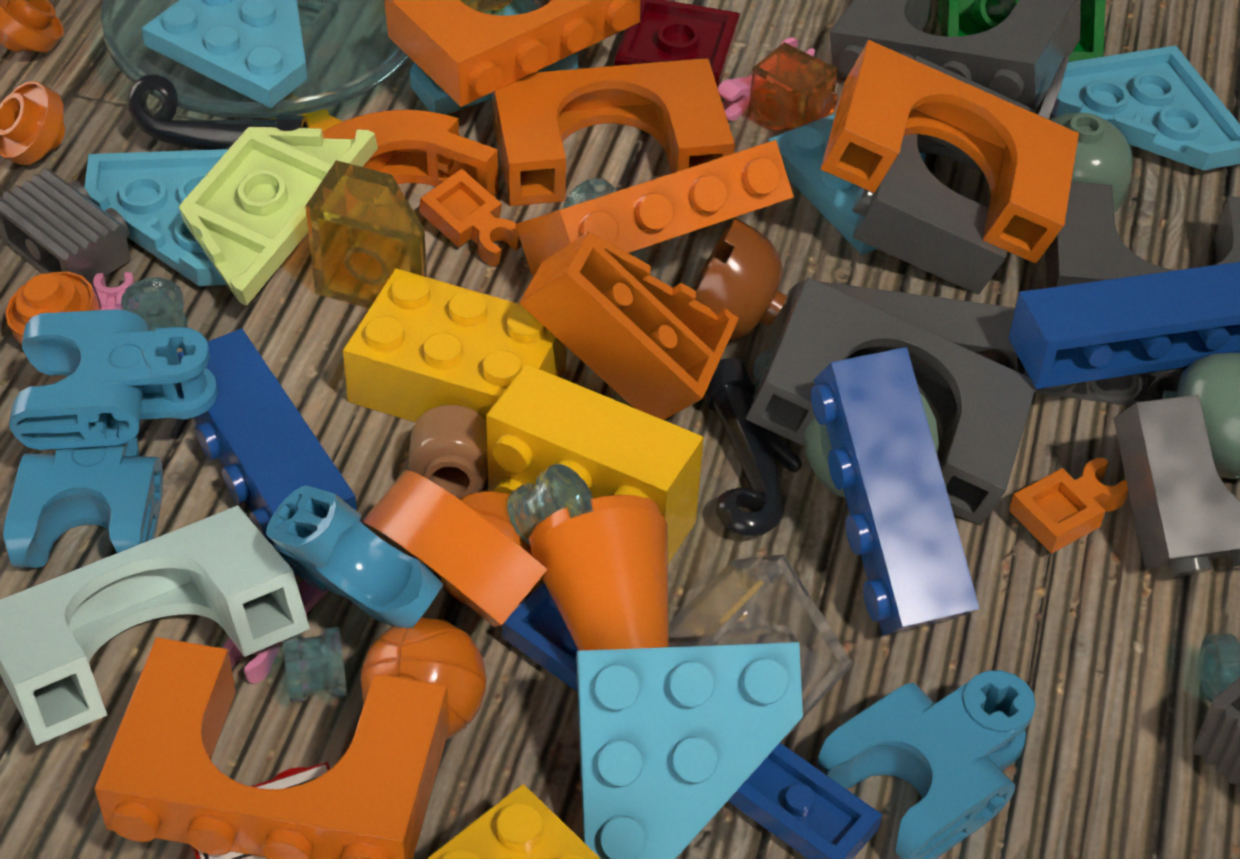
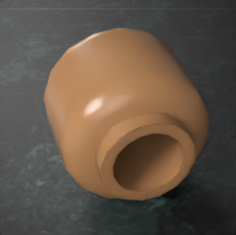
M442 405L425 412L417 419L411 431L409 471L429 479L458 499L482 490L488 483L486 418L475 410L461 405Z

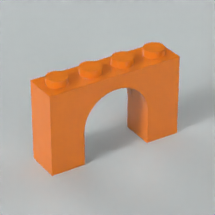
M384 0L388 37L460 107L640 22V0H549V3L537 10L510 16L483 13L470 8L460 0Z
M868 40L845 80L820 169L875 193L900 153L903 136L922 134L945 140L969 155L981 168L988 181L991 197L983 241L1036 264L1065 225L1079 133Z
M708 58L535 72L492 92V119L509 206L566 201V156L563 141L574 132L592 125L623 124L647 132L662 145L667 156L671 174L734 153L735 142Z
M773 140L515 225L532 277H534L544 260L588 231L630 253L794 198L777 141Z
M159 637L155 638L94 788L106 830L115 831L120 836L137 842H148L157 838L186 843L201 852L211 855H225L231 851L265 857L266 859H413L449 731L447 685L374 673L353 740L347 752L335 766L318 778L298 786L282 789L255 788L229 778L211 761L236 693L228 649Z

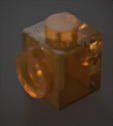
M784 42L753 67L749 111L754 113L758 120L766 127L774 130L785 129L787 131L832 115L838 101V95L835 93L838 69Z

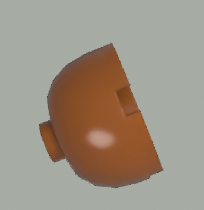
M736 217L733 218L730 227L726 228L695 281L697 282L693 289L696 291L695 300L709 307L716 315L726 308L733 315L739 317L729 342L746 337L759 322L770 327L779 314L787 298L786 294L778 291L783 276L780 254L767 237Z

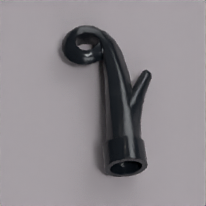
M157 74L145 75L136 80L130 88L127 98L128 111L135 125L144 133L164 143L190 149H229L248 127H274L282 131L309 128L306 116L279 114L276 119L172 120L178 105L177 91L171 81ZM154 90L161 94L163 100L161 108L155 114L148 110L147 106L148 95Z
M726 358L719 361L704 397L708 407L717 412L744 470L750 488L739 487L722 493L716 502V512L723 526L730 532L741 537L754 538L762 536L776 527L783 514L784 497L775 459L790 472L799 471L802 467V461L782 442L775 432L746 420L754 400L755 388L745 363L736 358ZM738 507L747 508L753 513L744 512Z

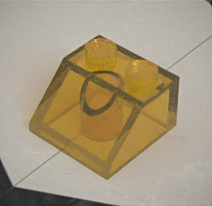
M336 160L305 206L315 294L370 309L395 268L427 277L425 230L391 174Z

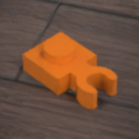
M463 169L457 171L420 198L419 213L457 247L472 239L477 244L479 257L492 267L500 264L502 251L493 242L503 241L515 251L521 248V240L515 225L516 223L500 218L502 203Z
M1096 458L1085 465L1081 477L1076 480L1061 468L1014 493L1009 511L1052 554L1101 527L1105 512L1121 508L1129 494L1127 481H1120L1114 486L1100 483L1104 479L1109 462L1105 458Z

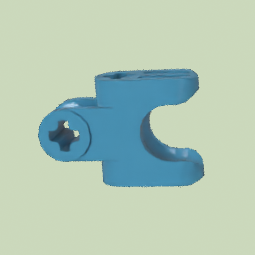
M127 310L41 313L31 317L25 326L22 340V349L26 357L41 373L49 376H69L54 384L29 386L19 392L11 408L9 429L22 444L37 450L115 446L126 444L136 437L139 433L141 419H188L197 417L208 411L214 405L218 396L215 376L206 368L210 360L207 340L200 332L191 328L168 327L155 328L154 331H149V327L143 318ZM178 348H181L184 352L181 364L177 352ZM180 383L184 394L182 399L178 397L177 393Z
M137 437L126 444L115 446L56 449L55 454H24L18 467L3 532L12 567H43L49 560V554L54 542L71 528L81 525H100L109 529L110 540L117 553L154 539L163 496V469L160 458L139 456Z
M306 485L299 487L287 496L272 515L267 526L266 535L275 542L273 547L293 569L294 574L320 591L325 592V590L349 599L372 618L382 623L398 628H413L442 588V579L418 559L397 550L370 531L359 521L361 514L338 495Z
M1002 670L985 671L975 675L969 682L936 704L915 683L905 684L835 729L826 738L816 763L817 768L846 789L854 787L857 783L871 776L881 775L896 776L910 783L921 795L922 800L909 808L901 819L894 851L901 859H937L993 819L1011 799L1015 791V784L1002 771L1013 764L1022 754L1026 740L1025 729L1032 721L1036 706L1034 693L1021 678Z

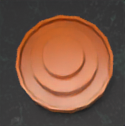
M0 0V43L11 51L49 52L56 47L63 37L64 28L59 18L55 15V8L48 0Z
M37 81L25 82L15 88L0 103V155L19 165H31L60 145L65 134V125L63 123V102L57 92Z
M63 271L40 274L28 280L10 298L5 314L11 332L22 345L24 329L31 317L41 313L95 311L101 309L98 297L91 283L82 275Z

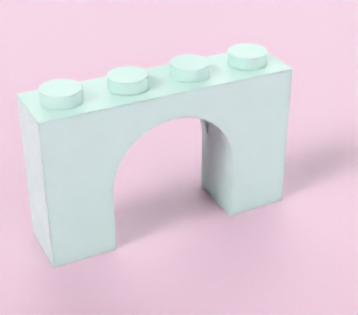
M239 506L232 507L0 600V675L36 746L107 716L89 661L95 652L107 641L137 624L171 615L190 614L204 616L221 625L244 657L310 629L293 569Z

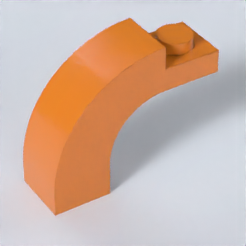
M389 110L357 116L338 123L322 132L323 137L328 139H355L357 130H369L374 132L378 146L376 152L322 215L342 224L368 196L380 189L405 183H419L436 187L460 169L468 173L494 197L498 193V149L459 136V118L430 111Z
M404 471L361 522L370 531L397 550L418 559L442 579L443 585L493 627L503 625L548 570L510 537L467 504L439 485L412 471Z

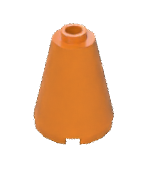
M635 495L602 496L590 499L592 512L571 518L568 507L552 513L536 525L529 537L532 550L531 556L548 569L542 576V579L579 651L669 647L668 525L664 514H660L656 502L652 499Z

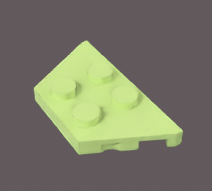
M248 127L178 206L183 222L239 303L247 306L376 152L378 146L375 133L369 130H357L355 139H328L323 137L322 129L298 128L293 131H282L274 127Z

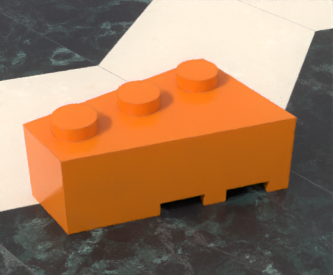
M588 231L541 263L519 304L633 408L665 420L703 399L739 317L733 315L726 308L716 315L709 307L695 300L696 291L683 283L675 287L667 285L649 275L651 270L649 264Z

